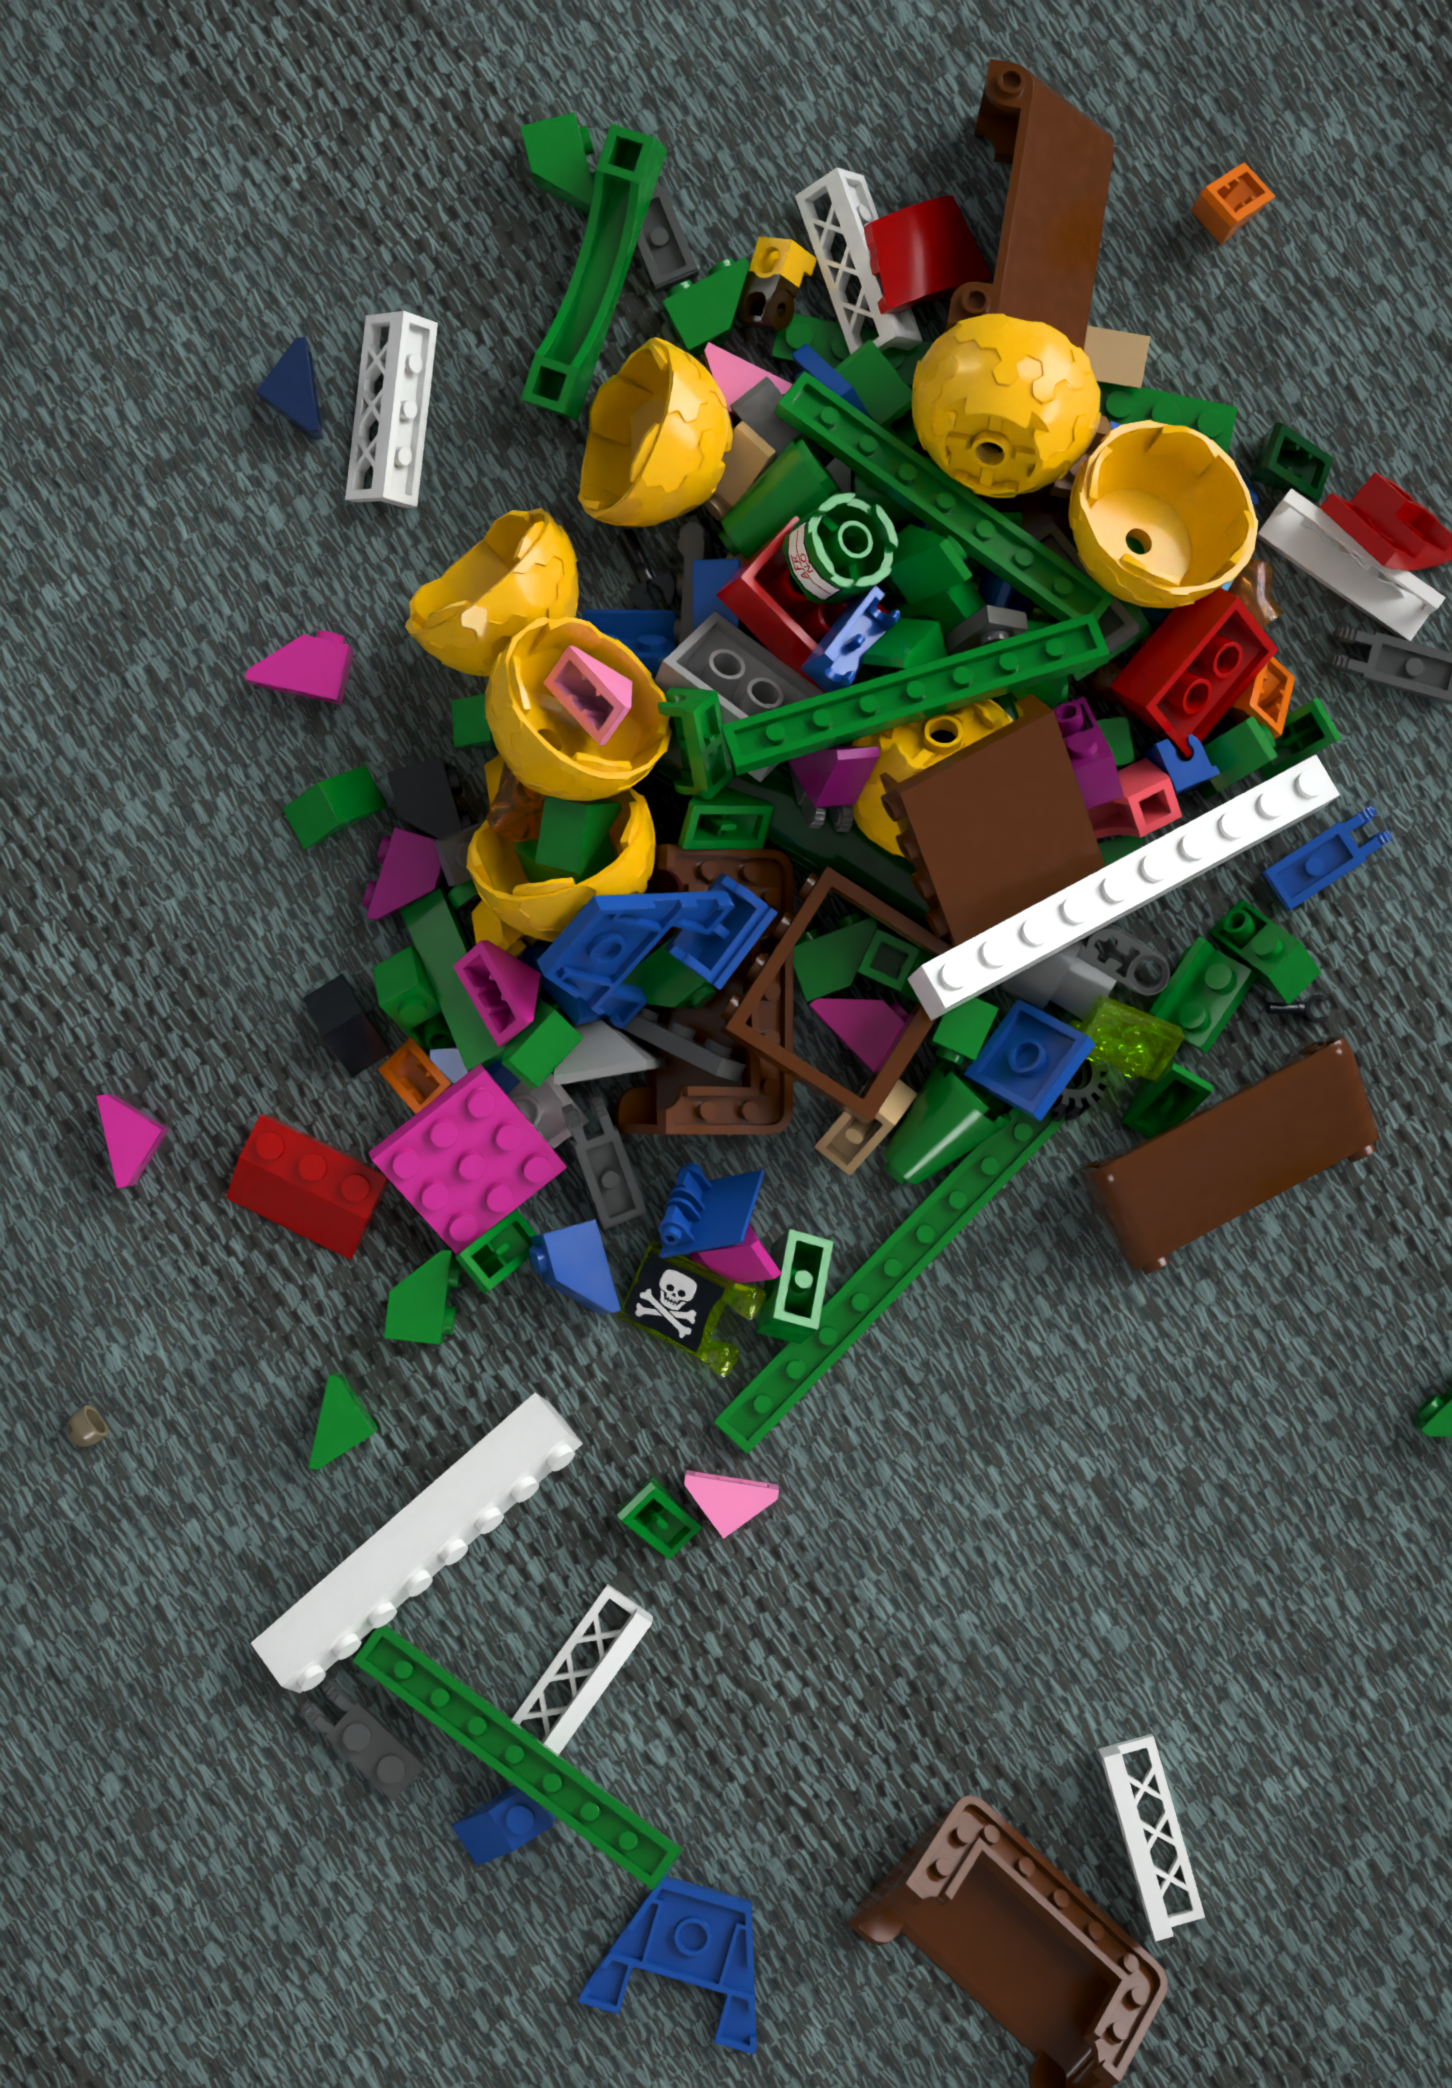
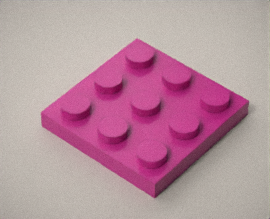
M481 1063L368 1152L371 1160L456 1255L461 1253L567 1168L563 1159Z

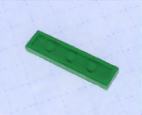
M439 888L400 911L465 1068L470 1072L480 1063L484 1068H487L502 1060L505 1045L497 1046L453 968V965L471 949L454 909L447 899V893Z

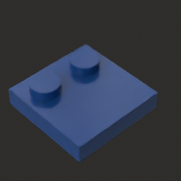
M1018 999L964 1075L972 1084L1041 1122L1094 1048L1095 1043L1086 1034Z

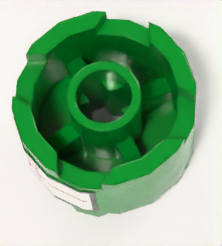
M854 493L833 495L797 521L790 533L784 538L782 550L786 556L792 577L803 590L807 600L818 605L823 603L839 604L850 602L887 577L893 569L890 566L893 562V551L898 548V539L892 521L882 507L877 504L871 507L863 500L854 498L856 495Z

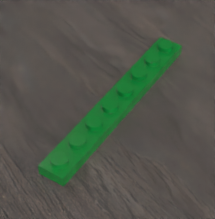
M806 371L802 373L778 402L774 411L775 414L945 538L948 535L952 536L968 555L1060 622L1094 613L1098 621L1114 600L1115 596L1108 593L1093 580Z
M1090 613L722 724V735L736 775H741L1109 663L1110 652L1094 613Z
M388 1625L376 1628L352 1661L651 1890L658 1888L684 1849Z

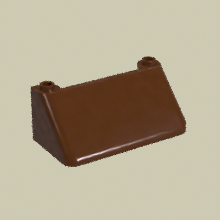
M990 59L974 137L983 138L985 136L991 141L994 147L995 162L1012 164L993 284L968 282L960 285L954 291L950 302L945 332L955 326L957 321L985 314H1005L1006 316L1025 321L1043 322L1060 331L1068 338L1071 344L1077 348L1080 347L1084 352L1114 155V142L1110 134L1025 67L1012 62Z
M678 844L655 846L654 867L650 879L647 880V888L644 894L707 891L719 874L723 872L738 884L740 883L778 913L721 990L716 987L714 988L717 994L707 1004L696 1010L692 1007L685 1009L649 1004V1008L661 1013L658 1019L659 1022L668 1026L670 1021L674 1020L696 1030L694 1039L703 1044L707 1038L731 1047L733 1051L730 1057L746 1064L740 1081L736 1082L715 1076L649 1043V1047L665 1057L667 1067L649 1070L648 1087H632L620 1094L615 1106V1126L620 1134L772 1135L782 1132L790 1123L793 1113V1078L720 1032L726 1022L720 1015L725 1009L727 1002L735 992L743 996L752 981L745 975L760 952L767 956L777 942L770 935L784 913L788 912L792 916L794 915L793 866L788 856L783 852L775 849H682ZM671 927L662 937L663 943L655 945L649 951V956L673 937L679 928ZM794 947L745 1023L792 1054Z
M1344 1036L1321 1038L1303 1048L1302 1055H1294L1285 1060L1287 1065L1132 1149H1119L1112 1153L1114 1158L1111 1159L1109 1156L1099 1162L1096 1160L1076 1171L1129 1270L1134 1271L1142 1268L1145 1275L1169 1263L1167 1254L1347 1157L1353 1163L1376 1151L1373 1143L1380 1138L1354 1053Z
M972 1795L961 1797L947 1808L858 1905L847 1922L864 1940L873 1945L881 1946L889 1943L898 1935L899 1931L907 1936L1036 2056L1028 2074L1030 2088H1110L1120 2083L1168 1990V1979L1164 1969L1146 1950L985 1801Z

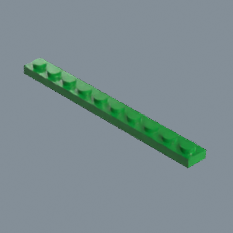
M793 313L789 326L776 333L771 360L797 365L792 354L805 343L833 369L851 354L840 323ZM861 328L860 331L863 344L869 339L873 341L879 337L878 331ZM923 341L909 351L889 347L881 353L909 388L912 389L918 360L921 361L933 343ZM1097 382L1101 391L1099 412L1102 416H1106L1108 421L1111 420L1124 425L1152 420L1153 422L1172 426H1185L1207 436L1228 454L1238 407L1144 387L1134 389Z
M1012 1107L1007 1112L1012 1117L1009 1124L974 1147L822 1306L818 1330L801 1344L788 1341L721 1411L713 1422L748 1454L1065 1122L1064 1117L1059 1122L1052 1121V1112H1049L1039 1122L1017 1108Z

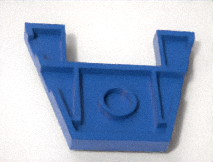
M725 891L593 896L542 954L537 963L544 977L574 998L580 996L588 1002L594 1012L599 1015L604 1013L610 1018L614 1026L624 1029L646 1005L648 1000L642 987L621 982L671 927L674 926L709 935L734 908V904L728 892Z
M666 1875L656 1890L648 1892L580 1991L578 2003L619 2014L633 1967L726 1994L714 2035V2043L755 2055L757 2042L751 1900Z

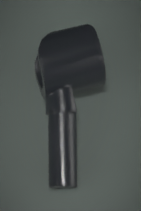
M1318 994L1309 996L1304 1002L1296 1001L1295 1003L1291 1002L1289 1005L1285 1002H1267L1266 1013L1295 1014L1303 1016L1312 1023L1324 1022L1329 1017L1318 1018L1313 1016L1310 1012V1005L1314 1000H1329L1326 996Z

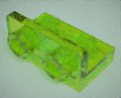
M1101 994L1082 1023L1076 1020H1071L1069 1026L1086 1034L1095 1043L1094 1048L1086 1057L1087 1060L1098 1062L1100 1059L1115 1065L1120 1072L1131 1078L1142 1076L1157 1082L1185 1038L1181 1027Z

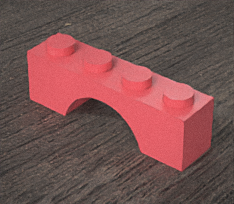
M1147 758L1118 771L1123 797L1087 810L1096 839L1112 835H1131L1141 838L1182 817L1170 777Z

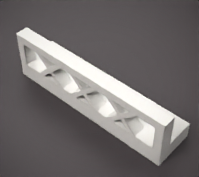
M835 168L798 193L795 198L850 354L863 345L860 331L865 316L874 320L879 337L873 340V342L881 352L889 347L909 351L923 342L912 309L909 308L905 312L881 315L877 302L884 296L881 280L872 275L870 265L871 254L866 244L863 227L879 219L864 175ZM828 192L832 205L825 222L819 220L813 201ZM836 232L844 235L847 244L841 263L835 262L830 252ZM850 274L858 276L862 286L856 305L848 303L845 294Z
M406 311L366 315L345 500L358 503L382 501L404 508L417 507L438 327L437 322ZM381 327H389L388 342L381 350L379 347ZM382 373L384 375L383 388L376 396L374 394L375 381ZM377 419L379 422L378 434L370 442V427ZM372 466L371 489H363L365 473Z
M1292 488L1281 499L1256 535L1258 539L1400 639L1411 641L1427 617L1436 611L1446 598L1409 571L1394 570L1382 566L1326 513Z
M607 1584L514 1714L512 1720L520 1725L522 1720L542 1717L545 1737L541 1742L559 1755L651 1626L653 1616ZM608 1599H611L631 1614L621 1629L601 1633L598 1613ZM594 1620L596 1633L584 1635ZM615 1637L607 1650L604 1651L603 1639ZM597 1640L600 1659L594 1666V1669L588 1668L574 1671L571 1651L576 1644ZM567 1660L568 1672L556 1674L564 1661ZM587 1676V1678L584 1680L580 1688L577 1690L575 1678ZM570 1679L573 1697L567 1706L547 1709L544 1689L549 1682ZM539 1698L541 1710L529 1712ZM560 1714L550 1728L548 1716Z
M1153 1734L1103 1747L1098 1749L1149 1930L1156 1942L1173 1937L1171 1927L1205 1918L1155 1739ZM1146 1748L1151 1765L1141 1782L1127 1774L1122 1754ZM1153 1775L1156 1780L1158 1791L1148 1786ZM1130 1783L1138 1787L1134 1795ZM1145 1791L1160 1799L1164 1808L1155 1827L1141 1820L1138 1813L1137 1804ZM1166 1821L1168 1822L1171 1836L1161 1831ZM1143 1828L1151 1832L1147 1841ZM1157 1837L1174 1845L1177 1855L1168 1872L1153 1865L1150 1850ZM1179 1866L1181 1868L1184 1881L1174 1876ZM1156 1874L1164 1878L1160 1886ZM1170 1882L1188 1892L1192 1906L1191 1909L1167 1915L1163 1895Z

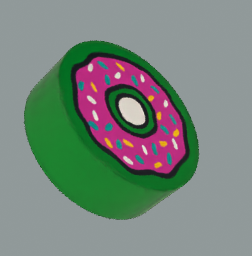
M473 879L455 886L447 894V899L455 912L462 911L481 899Z

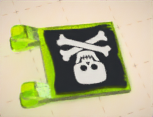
M651 1241L618 1317L700 1358L718 1375L728 1376L740 1356V1351L730 1343L712 1341L710 1339L727 1302L741 1316L747 1319H754L766 1300L765 1291L756 1286L735 1283L682 1255L661 1258L662 1245Z

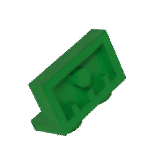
M1198 937L1194 944L1186 948L1181 954L1177 970L1167 986L1161 992L1154 995L1148 1015L1167 1032L1207 1054L1258 975L1252 969L1216 950L1207 940Z

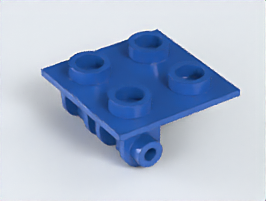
M687 1163L685 1167L680 1168L676 1176V1188L670 1193L665 1217L659 1225L661 1240L664 1242L660 1252L661 1258L742 1243L761 1186L764 1171L757 1170L707 1180L702 1173L701 1166L696 1163Z

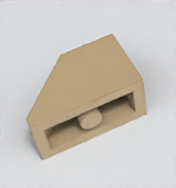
M741 421L733 430L731 450L723 454L721 461L725 463L726 467L716 491L710 499L704 502L706 509L718 521L725 516L776 458V451L744 421Z
M898 1079L872 1122L864 1124L847 1112L842 1111L814 1148L851 1176L897 1124L916 1098L917 1093ZM868 1081L858 1091L857 1096H860Z

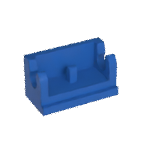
M876 585L849 602L801 666V669L827 693L851 685L856 675L864 666L862 662L865 652L888 629L892 628L900 618L899 610H892L890 614H885L876 607L885 595Z
M1193 735L1186 737L1187 746L1192 751V757L1189 761H1181L1180 757L1176 754V749L1168 739L1156 743L1135 759V762L1147 758L1166 773L1171 779L1176 797L1197 789L1220 774L1216 765L1211 766L1201 742Z
M723 872L719 874L707 891L728 892L734 908L709 935L679 928L664 948L700 978L721 990L778 913L740 883L738 884Z

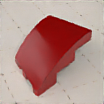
M953 195L917 203L879 218L863 227L866 244L871 254L870 265L872 275L879 278L882 282L884 296L877 302L881 315L905 312L920 302L942 300L953 293L960 285L968 282L987 283L993 279Z
M1376 472L1373 473L1351 501L1331 493L1319 507L1384 567L1394 570L1411 571L1435 567L1452 561V533L1436 518L1437 516L1416 501L1394 481Z

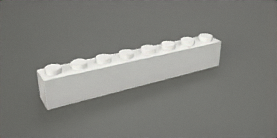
M534 1393L252 1641L251 1645L281 1687L298 1693L316 1687L325 1678V1671L338 1659H345L356 1652L361 1646L360 1640L372 1629L380 1628L390 1622L397 1613V1607L409 1597L417 1596L431 1585L432 1577L445 1565H451L459 1561L467 1553L468 1545L480 1534H486L494 1530L502 1522L503 1514L516 1502L520 1503L529 1499L538 1490L539 1482L549 1473L558 1471L568 1465L575 1456L574 1451L583 1443L550 1402Z

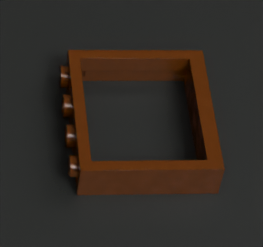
M827 866L818 876L811 872L798 890L796 896L803 901L793 916L785 912L770 935L777 942L768 956L760 952L745 975L752 981L743 996L735 992L727 1002L725 1009L720 1015L721 1018L726 1020L720 1032L866 1124L873 1121L936 1018L932 1021L930 1020L920 1001L916 1004L860 1096H857L745 1023L829 890L843 897L935 958L954 947L940 938L938 939L931 932Z

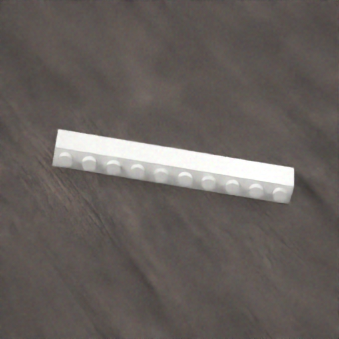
M1314 755L921 965L907 980L932 1021L1315 814L1340 794L1317 755Z

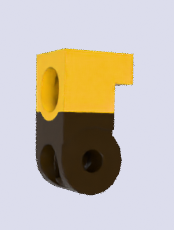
M759 236L739 303V313L742 322L751 328L777 331L786 329L793 318L794 298L797 296L802 277L812 276L817 258L792 239Z

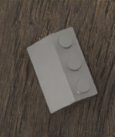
M717 612L711 614L663 660L654 680L655 684L664 693L671 687L717 690L724 724L825 694ZM779 763L747 773L761 782Z

